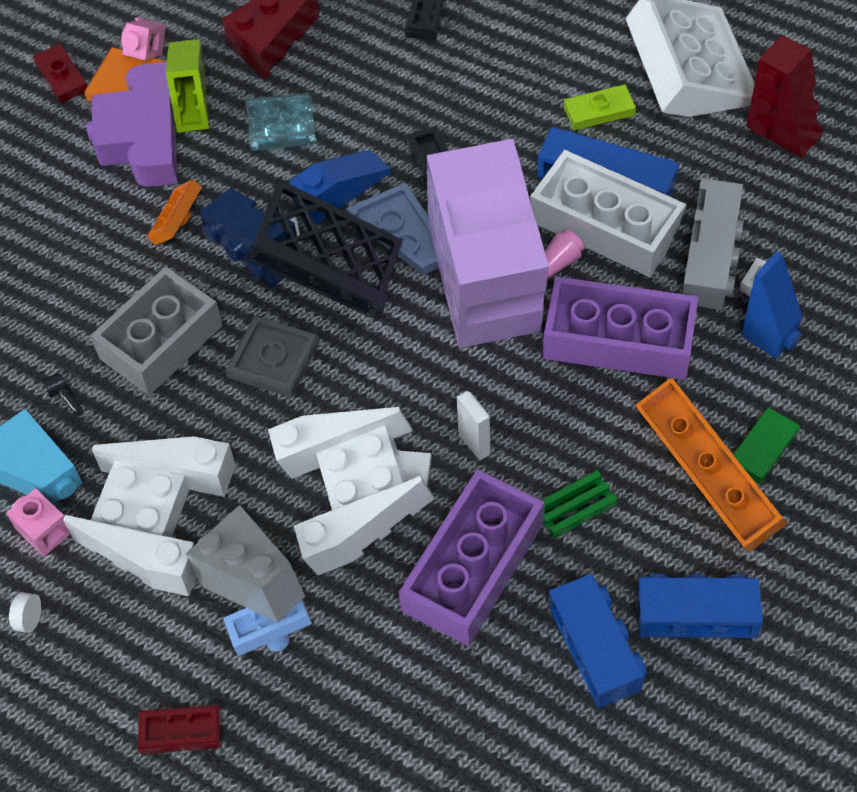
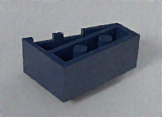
M229 188L200 211L203 222L201 229L209 241L212 243L217 241L224 247L225 252L233 261L243 263L255 280H263L273 288L285 277L245 259L249 247L255 240L265 211L262 212L256 209L257 204L254 200ZM288 219V222L296 237L297 233L295 223ZM280 222L269 226L266 233L267 237L277 242L287 240Z

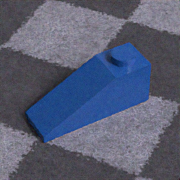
M366 150L315 163L291 179L289 184L337 208H341L389 175L391 168L371 150ZM292 198V200H293V206L298 210V208H297V206H296V203H295L294 199ZM318 210L309 212L314 225L326 218L325 214Z
M776 251L754 276L741 337L777 359L785 349L791 351L799 342L802 336L799 328L803 316L784 257Z

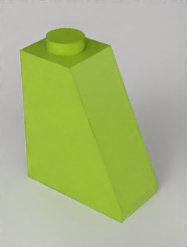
M201 40L171 42L168 45L166 78L177 133L209 129L206 69Z

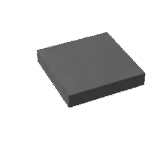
M254 315L225 371L227 378L292 398L320 342L319 335Z

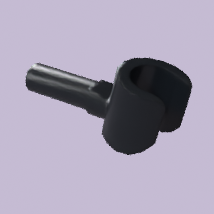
M56 373L42 379L50 398L61 394L63 400L76 416H80L84 412L72 397L61 374Z

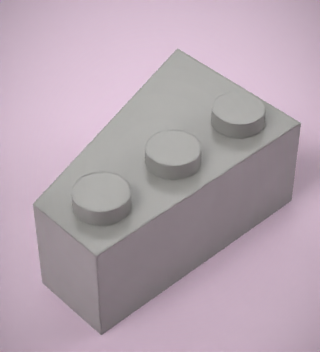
M701 178L682 294L699 296L697 306L723 310L725 296H733L736 276L729 275L730 268H737L740 248L734 247V240L741 241L744 221L738 220L743 184Z

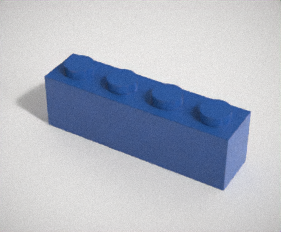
M551 127L538 154L537 177L542 179L562 152L567 150L669 197H672L677 185L680 163L664 157L639 152L632 148L611 144L601 139L579 135L569 130Z

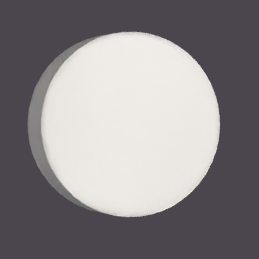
M21 592L14 598L11 604L9 622L14 631L31 633L37 627L41 616V600L37 594Z

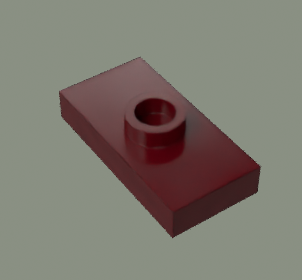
M61 44L32 56L36 67L60 104L86 91L87 83Z
M220 705L139 711L138 751L140 755L221 748Z

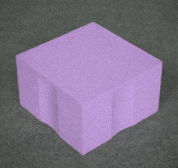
M508 139L427 155L428 228L458 348L541 332L544 294L547 286L549 265L531 207L514 140Z

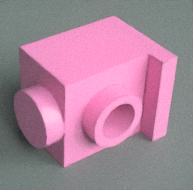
M139 17L135 18V21L127 22L121 38L122 54L142 60L162 56L166 24ZM151 34H154L153 44L150 46Z

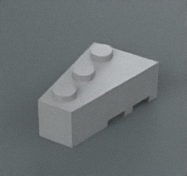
M240 505L186 553L203 588L278 623L305 597L290 562Z

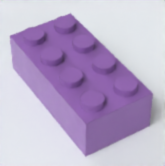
M555 276L544 331L543 359L686 380L699 296Z
M477 469L399 591L401 611L469 647L543 526L545 502Z

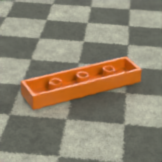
M672 377L635 405L748 553L787 525V522Z

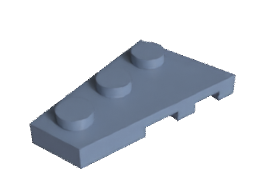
M406 182L346 208L347 213L403 239L398 257L421 275L438 269L437 258L428 228V215ZM379 241L381 244H383L386 248L390 250V245L382 241Z

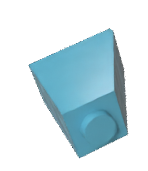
M26 409L0 426V484L26 495L36 488L53 505L59 500L71 496L76 488L83 484L72 462Z

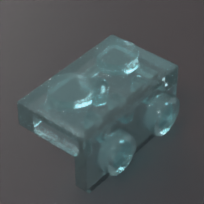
M310 93L246 100L251 151L316 144L314 113Z

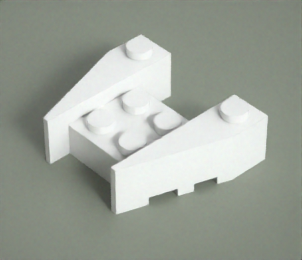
M399 407L306 415L268 429L276 461L291 479L315 469H321L332 511L294 525L302 558L317 575L355 561L364 554L362 550L377 538L382 540L392 532L390 528L408 514L413 516L434 500L433 493L421 476L408 481L406 479L394 438L411 432L412 427Z
M194 436L93 445L92 451L101 471L107 472L109 475L91 520L65 515L63 521L73 540L92 552H98L123 571L131 572L153 589L189 596L196 574L186 553L195 545L194 542L175 539L172 536L189 490L225 497L236 466L230 445Z

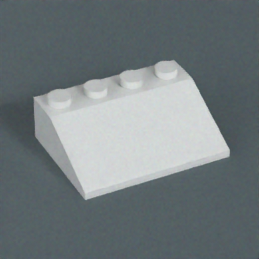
M638 0L626 17V21L663 113L692 117L750 106L754 81L722 8L688 0Z

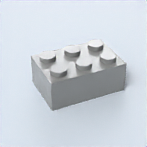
M165 266L90 337L101 361L150 396L223 324L217 302Z

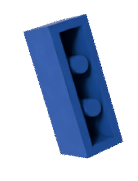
M589 574L549 590L548 607L595 705L599 709L641 692L644 675L647 674L640 654L638 652L632 653L627 643L629 634L621 618L615 619L609 608L612 606V601L606 587L603 584L598 586L593 574Z
M652 574L646 578H639L637 588L638 637L758 638L763 623L759 578H748L741 574H733L725 578H708L703 574H692L686 578H669L664 574Z

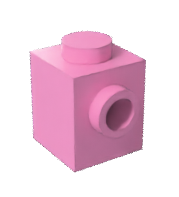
M36 488L28 495L20 497L13 504L12 508L6 512L15 530L43 557L70 535L63 521L65 516Z

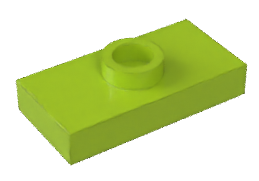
M626 85L564 99L563 107L573 131L636 115V106Z

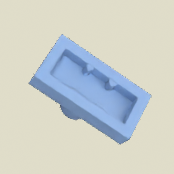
M303 600L279 623L248 608L223 618L233 648L238 656L265 644L271 651H281L289 643L288 634L312 624Z

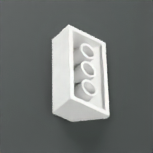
M567 150L562 152L530 196L531 207L538 226L553 233H562L565 229H568L581 239L586 248L648 277H651L666 255L686 209V204Z

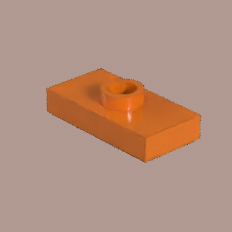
M193 179L176 187L147 235V239L153 244L158 245L173 238L178 228H181L190 218L191 212H189V209L202 186Z

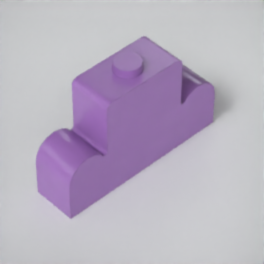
M167 62L141 64L131 68L125 78L129 91L94 95L92 97V121H87L88 137L93 143L100 165L130 163L135 181L142 186L178 184L176 125L166 78Z

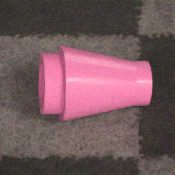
M565 229L562 233L557 232L545 250L549 265L547 280L579 259L581 252L585 248L581 239L568 229Z

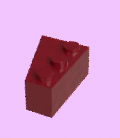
M252 0L222 19L227 45L265 80L271 74L270 68L278 59L283 60L287 55V48L293 41H299L320 16L318 1Z
M781 35L759 58L746 126L757 135L771 140L801 158L824 134L823 126L818 125L816 113L820 110L819 101L814 100L813 95L816 79L810 49Z

